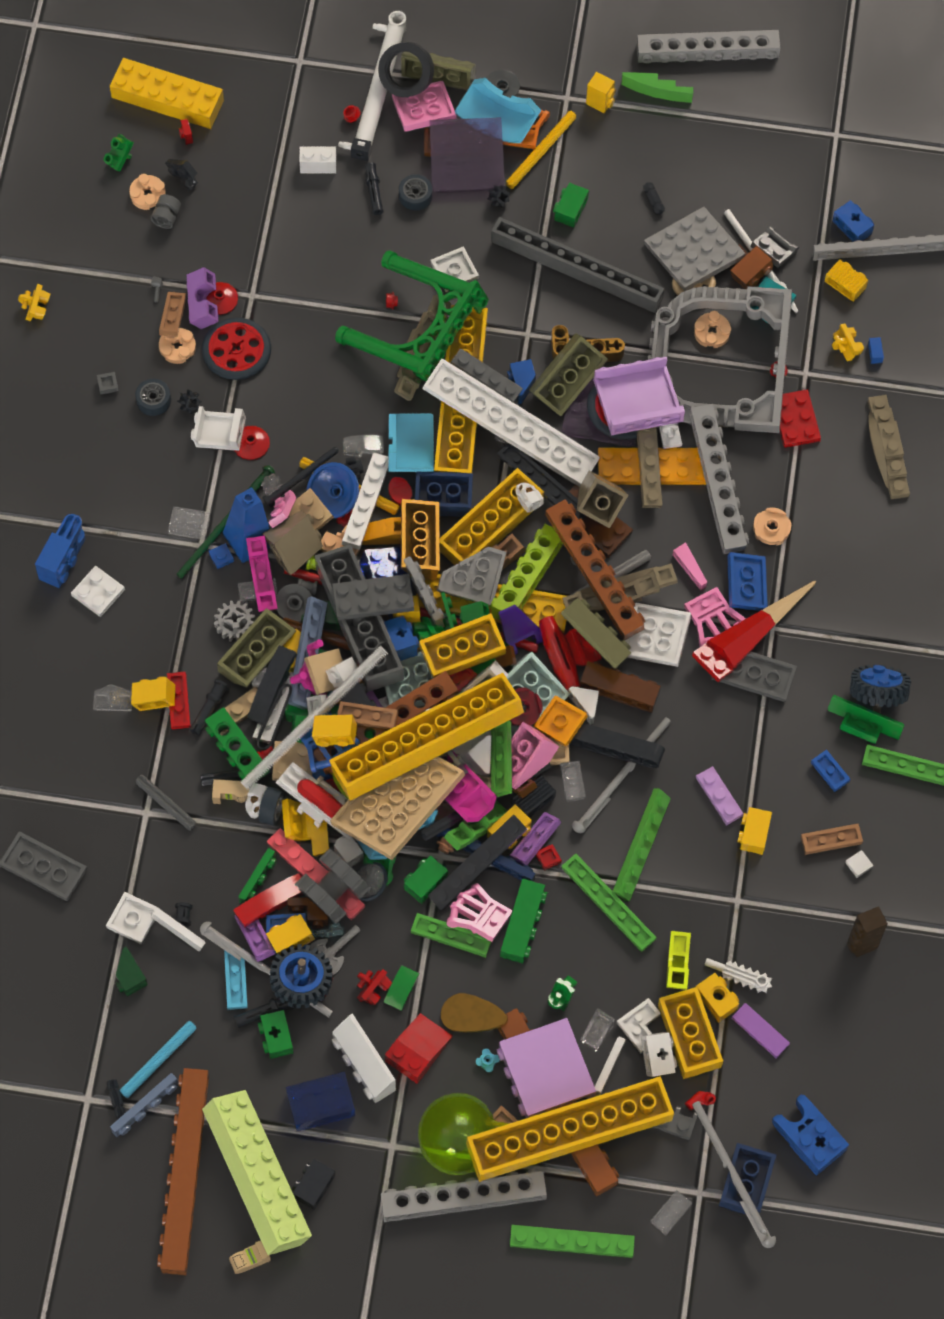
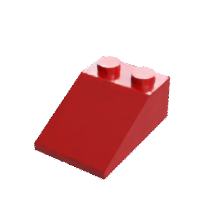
M420 1013L386 1052L385 1062L418 1084L452 1039L453 1035Z

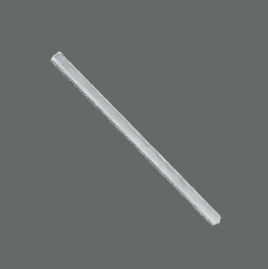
M380 646L368 659H365L355 669L356 671H353L328 698H325L326 700L320 703L321 705H318L308 715L309 717H306L291 734L285 737L286 739H283L284 741L278 744L279 746H276L247 777L241 780V784L246 789H250L251 785L255 784L254 781L257 782L258 778L262 777L267 769L269 770L271 766L275 765L274 762H278L277 758L280 760L282 758L281 755H285L284 752L287 753L288 749L292 748L291 745L294 746L295 742L301 739L300 736L303 737L304 733L308 732L307 729H311L310 726L313 727L314 716L327 714L326 710L328 712L331 710L329 707H334L333 704L335 702L338 703V699L341 700L343 698L342 695H346L345 692L348 693L349 689L355 686L354 683H358L357 680L360 681L363 675L366 676V671L369 673L371 671L370 668H374L373 665L375 663L378 664V660L381 661L383 659L382 656H386L385 653L387 652Z

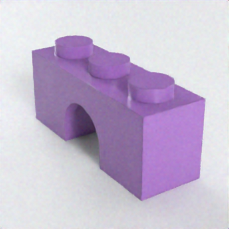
M203 267L187 274L189 321L199 329L218 322L217 305L206 300L208 294L216 290L215 273Z

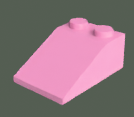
M522 722L511 739L512 788L514 789L520 787L545 767L559 748L557 744L539 730Z

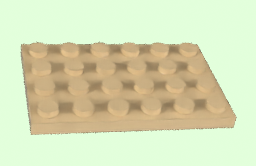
M436 757L351 801L348 799L330 820L331 825L393 860L461 781L465 773L462 769L444 759Z

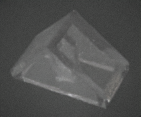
M113 684L95 690L93 710L132 711V691Z
M597 1008L580 1041L597 1051L613 1028L615 1018Z

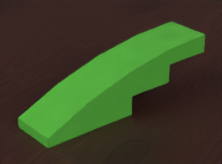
M622 72L621 85L655 98L692 103L693 87L676 86V80H658L657 73Z
M495 801L494 808L479 822H466L464 820L457 828L447 832L444 838L458 851L485 835L487 829L500 819L507 810L498 801Z

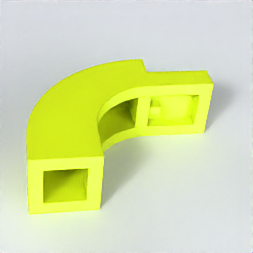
M671 931L667 965V988L687 990L691 933Z

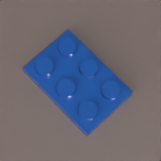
M730 552L727 555L729 607L757 611L768 607L766 557Z

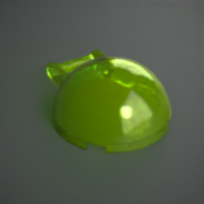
M466 1093L444 1095L433 1101L421 1116L418 1125L419 1147L428 1163L443 1173L449 1175L473 1173L475 1168L466 1145L467 1137L496 1128L495 1126L500 1127L510 1123L495 1121L487 1105L475 1096Z

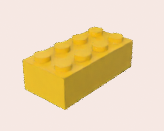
M492 613L419 641L420 650L432 679L444 671L448 675H452L506 654V647Z
M691 988L659 998L658 1008L666 1031L673 1038V1051L683 1079L721 1068L723 1059L698 988Z

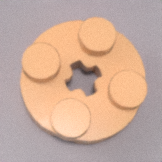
M141 174L132 182L129 189L133 204L143 210L156 208L160 195L166 194L164 182L155 176ZM151 190L152 194L144 195V191Z
M711 311L697 319L694 326V336L699 344L705 347L713 346V348H718L727 343L731 333V326L723 315L717 311ZM709 328H716V333L708 332Z
M180 328L178 337L161 336L159 351L168 362L181 364L186 362V359L192 358L195 354L196 342L191 331ZM180 343L182 346L175 349L173 344Z
M767 508L765 511L759 512L753 524L755 538L765 544L781 545L788 538L791 531V521L786 516L787 514L778 508ZM775 523V527L777 528L771 530L769 529V527H767V525Z

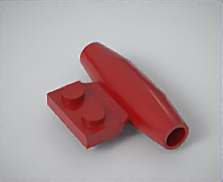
M553 616L539 620L543 645L554 673L568 692L570 687L579 688L580 682L576 665L584 667L588 661L599 662L602 660L600 654L575 628L564 635Z

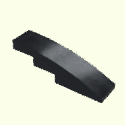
M280 645L278 646L256 692L247 717L248 720L260 725L264 724L279 689L286 683L290 675L289 669L297 657L295 651ZM282 692L280 693V696L275 704V707L282 696Z

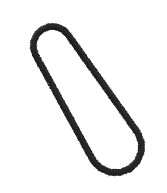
M284 684L279 689L256 741V746L260 751L267 750L274 742L292 693L290 684ZM288 686L289 693L272 739L266 747L261 748L259 746L261 735L281 691Z

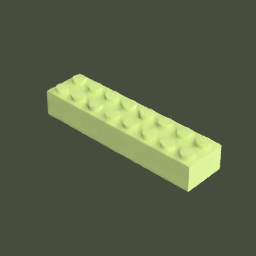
M246 1090L212 1098L202 1110L267 1255L301 1246L312 1234Z

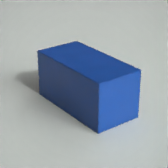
M881 337L869 338L868 348L871 364L883 363L884 355Z

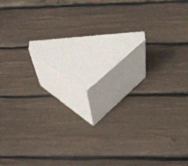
M570 687L569 698L577 708L587 713L588 717L586 720L590 725L593 724L599 691Z
M491 735L483 738L464 756L481 776H488L490 774Z

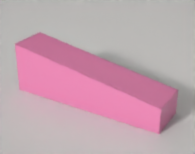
M686 542L674 549V558L700 591L707 586V580Z

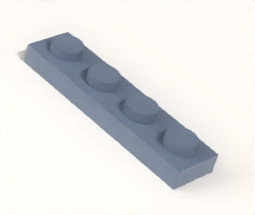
M170 1073L110 1126L112 1133L116 1137L125 1135L135 1121H141L151 1107H157L166 1094L170 1095L177 1089V1078Z

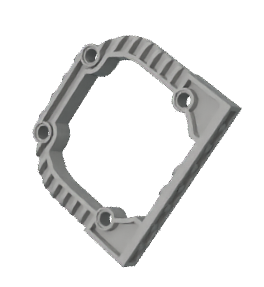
M703 286L683 291L675 299L671 300L668 307L658 309L656 319L651 324V332H654V338H650L649 349H652V355H648V360L656 357H667L668 359L670 335L679 329L681 316L692 310L704 308L746 311L750 319H764L774 330H781L780 343L775 348V357L778 358V364L774 363L773 374L777 375L775 391H767L754 401L749 398H742L737 402V405L713 404L714 410L717 409L718 426L735 427V430L779 433L792 289L748 287L746 290ZM758 306L760 308L753 310L751 307ZM663 317H669V318H670V319L667 320V321L661 320ZM677 396L679 405H683L685 410L683 422L690 425V409L708 405L686 401ZM743 408L750 409L748 412H742L741 410ZM703 423V424H702L703 426H705V425L711 426L709 423Z

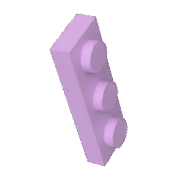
M713 766L696 775L697 781L726 825L743 817V812Z

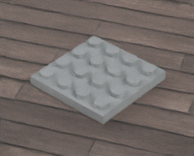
M705 207L698 209L644 240V245L684 291L693 288L698 283L704 282L745 257V252Z

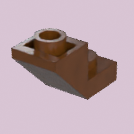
M308 897L288 898L289 912L292 911V913L296 914L308 911V926L317 929L328 926V916Z

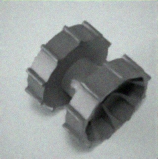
M328 849L319 861L329 872L318 883L307 874H304L296 882L295 886L320 908L333 923L337 924L347 913L336 901L347 890L361 899L371 888L339 855Z

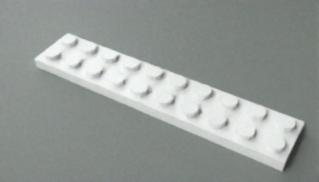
M444 359L440 360L422 388L579 487L588 471H592L600 459L595 453Z

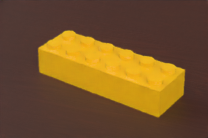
M126 58L122 59L110 84L111 97L180 120L188 119L189 123L208 129L212 128L224 102L223 89Z
M517 468L439 539V552L456 565L487 547H494L532 513L527 512L519 503L515 491L516 485L524 482L529 483L540 492L543 498L544 491Z

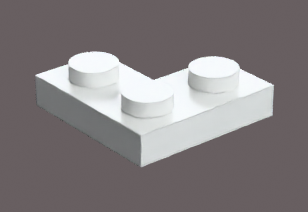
M648 998L617 1020L618 1026L640 1054L643 1053L641 1036L652 1034L646 1026L658 1018L661 1013Z

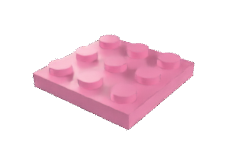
M443 81L430 83L425 91L415 96L398 97L392 94V99L404 131L457 120Z

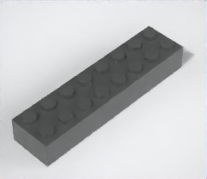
M351 544L315 555V568L336 618L332 584L366 580ZM381 615L338 621L357 667L365 659H368L378 647L382 646L387 652L385 653L386 656H382L383 659L381 661L378 660V664L375 663L373 665L374 668H370L371 671L369 673L366 671V676L363 675L361 677L368 692L404 680L403 666Z

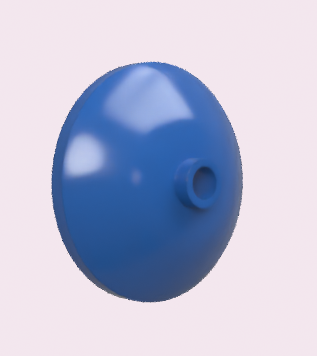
M331 462L321 465L312 473L307 484V490L311 488L334 516L333 519L348 514L358 499L359 483L357 477L349 467L341 463Z

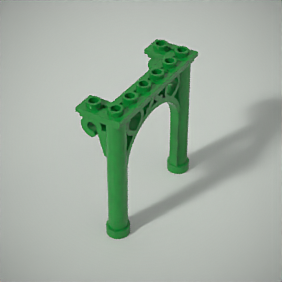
M388 250L382 257L381 264L383 268L428 284L437 291L439 306L434 321L417 339L400 345L389 344L346 326L339 327L335 340L339 344L352 346L412 370L416 377L426 382L440 360L444 358L447 349L453 343L456 334L463 327L464 321L472 312V309L474 308L480 314L487 306L489 298L477 280L469 283L398 256L396 252ZM441 288L451 292L444 295ZM453 298L458 299L453 308L446 309L448 301ZM444 314L450 316V317L448 318V320H447L446 323H445L446 316H445ZM427 342L431 343L425 353H419L421 345ZM413 350L415 355L409 354L406 351Z

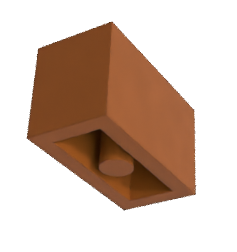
M756 246L730 271L732 278L747 290L748 287H755L764 275L766 276L772 271L773 263L772 259Z

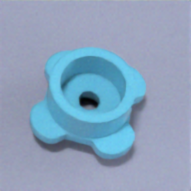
M483 1049L480 1058L476 1059V1065L481 1066L486 1072H492L495 1064L500 1059L498 1055L492 1054L489 1049Z

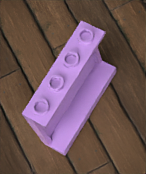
M656 357L651 360L619 364L608 368L602 367L595 370L593 381L611 435L683 422L685 410L683 405H679L666 366L667 357Z
M567 1018L499 1042V1049H496L500 1061L504 1060L506 1065L504 1072L507 1079L511 1078L513 1084L511 1090L514 1098L518 1097L519 1099L518 1109L521 1116L525 1115L526 1118L584 1097H587V1099L595 1097V1087Z

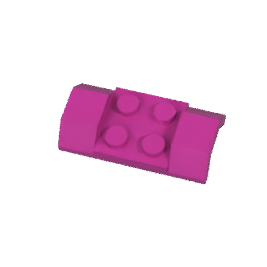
M448 755L446 761L452 763L453 760ZM465 764L464 767L468 773L465 774L445 800L466 822H479L494 808L497 796Z

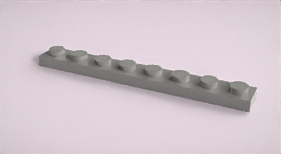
M944 235L910 236L908 238H890L887 240L873 239L871 241L857 240L848 243L837 242L835 244L820 243L814 245L812 257L814 261L944 250Z

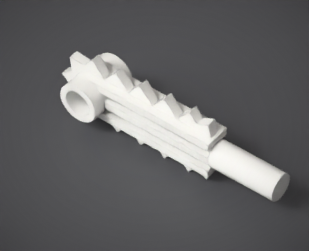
M709 958L706 959L705 966L721 971L723 979L727 978L728 981L733 979L735 984L741 982L743 987L749 985L750 990L756 988L758 993L761 991L766 993L767 989L772 987L770 984L772 978H768L766 973L760 975L758 970L752 972L751 967L745 969L744 965L738 967L736 962L732 963L729 961L725 965Z

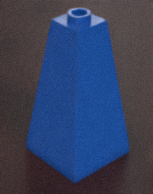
M252 487L235 496L223 531V536L243 564L249 560L246 538L263 536L262 533L270 529L262 501Z

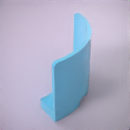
M486 78L474 79L457 106L455 113L468 125L491 138L508 143H521L541 112V109L531 98L515 96L509 98L502 95L504 91L494 86Z
M389 414V439H393V443L389 444V472H433V414Z

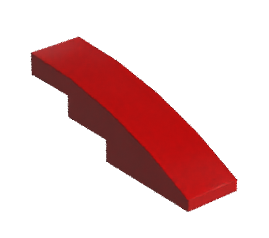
M300 873L293 875L235 908L233 912L244 928L259 918L263 919L276 909L279 911L288 905V898H298L303 895L295 886L302 875Z

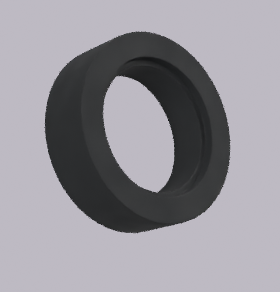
M403 42L392 45L383 53L378 65V74L382 85L388 92L398 97H411L422 93L428 88L433 79L434 64L430 54L422 46L412 42ZM401 52L414 54L422 65L420 80L409 88L395 83L390 73V65L393 58Z

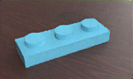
M224 950L227 1009H248L245 960L243 958L238 960Z

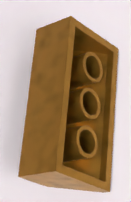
M402 499L401 569L408 573L403 559L410 556L413 562H418L424 578L428 580H436L440 570L439 502Z

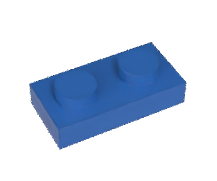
M825 750L811 760V764L834 792L850 782L849 776L828 750Z

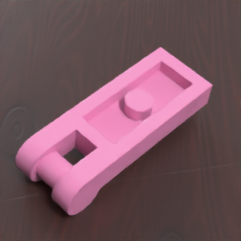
M291 490L286 492L284 497H279L275 500V509L271 512V518L268 522L272 528L288 518L296 500V496Z

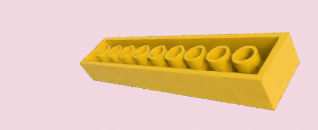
M474 308L472 309V312L465 319L463 327L458 331L453 343L446 351L445 360L451 363L460 348L483 362L488 308H484L480 314ZM441 401L434 472L472 473L477 423Z
M501 673L330 759L329 762L333 774L351 801L524 713L522 702L504 673Z
M660 1076L467 1137L466 1145L480 1182L670 1122L673 1119L674 1111Z

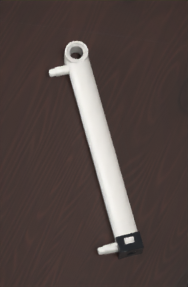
M394 11L389 15L388 25L373 24V29L386 33L357 134L352 143L339 142L338 144L343 149L351 150V158L369 161L372 142L387 93L379 78L378 65L383 53L392 45L402 41L403 34L406 31V16L401 11ZM397 55L393 58V60H392V62H391V65H390V73H391V76H392V72H393V69H394V65H395V62H396Z

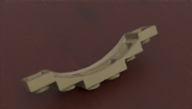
M438 295L433 296L427 312H423L417 328L412 329L407 343L421 336L434 321L439 306ZM447 302L446 309H450L451 303ZM427 342L421 345L419 353H425L431 343ZM413 350L406 351L409 354L415 355ZM401 366L396 376L399 380L394 392L409 401L412 400L422 380L416 377L412 370Z
M887 395L868 397L871 443L879 470L889 490L890 498L909 497L910 491L906 479L907 471L903 459L904 451L897 422L894 421Z
M672 563L616 578L617 582H622L626 590L624 593L627 597H631L634 603L642 601V597L660 592V588L678 583ZM606 581L601 583V585L608 588L611 586V583ZM591 587L563 598L565 608L578 598L580 601L584 599L591 606L589 610L592 613L604 610ZM613 597L611 601L613 603H619L621 602V599L619 597Z

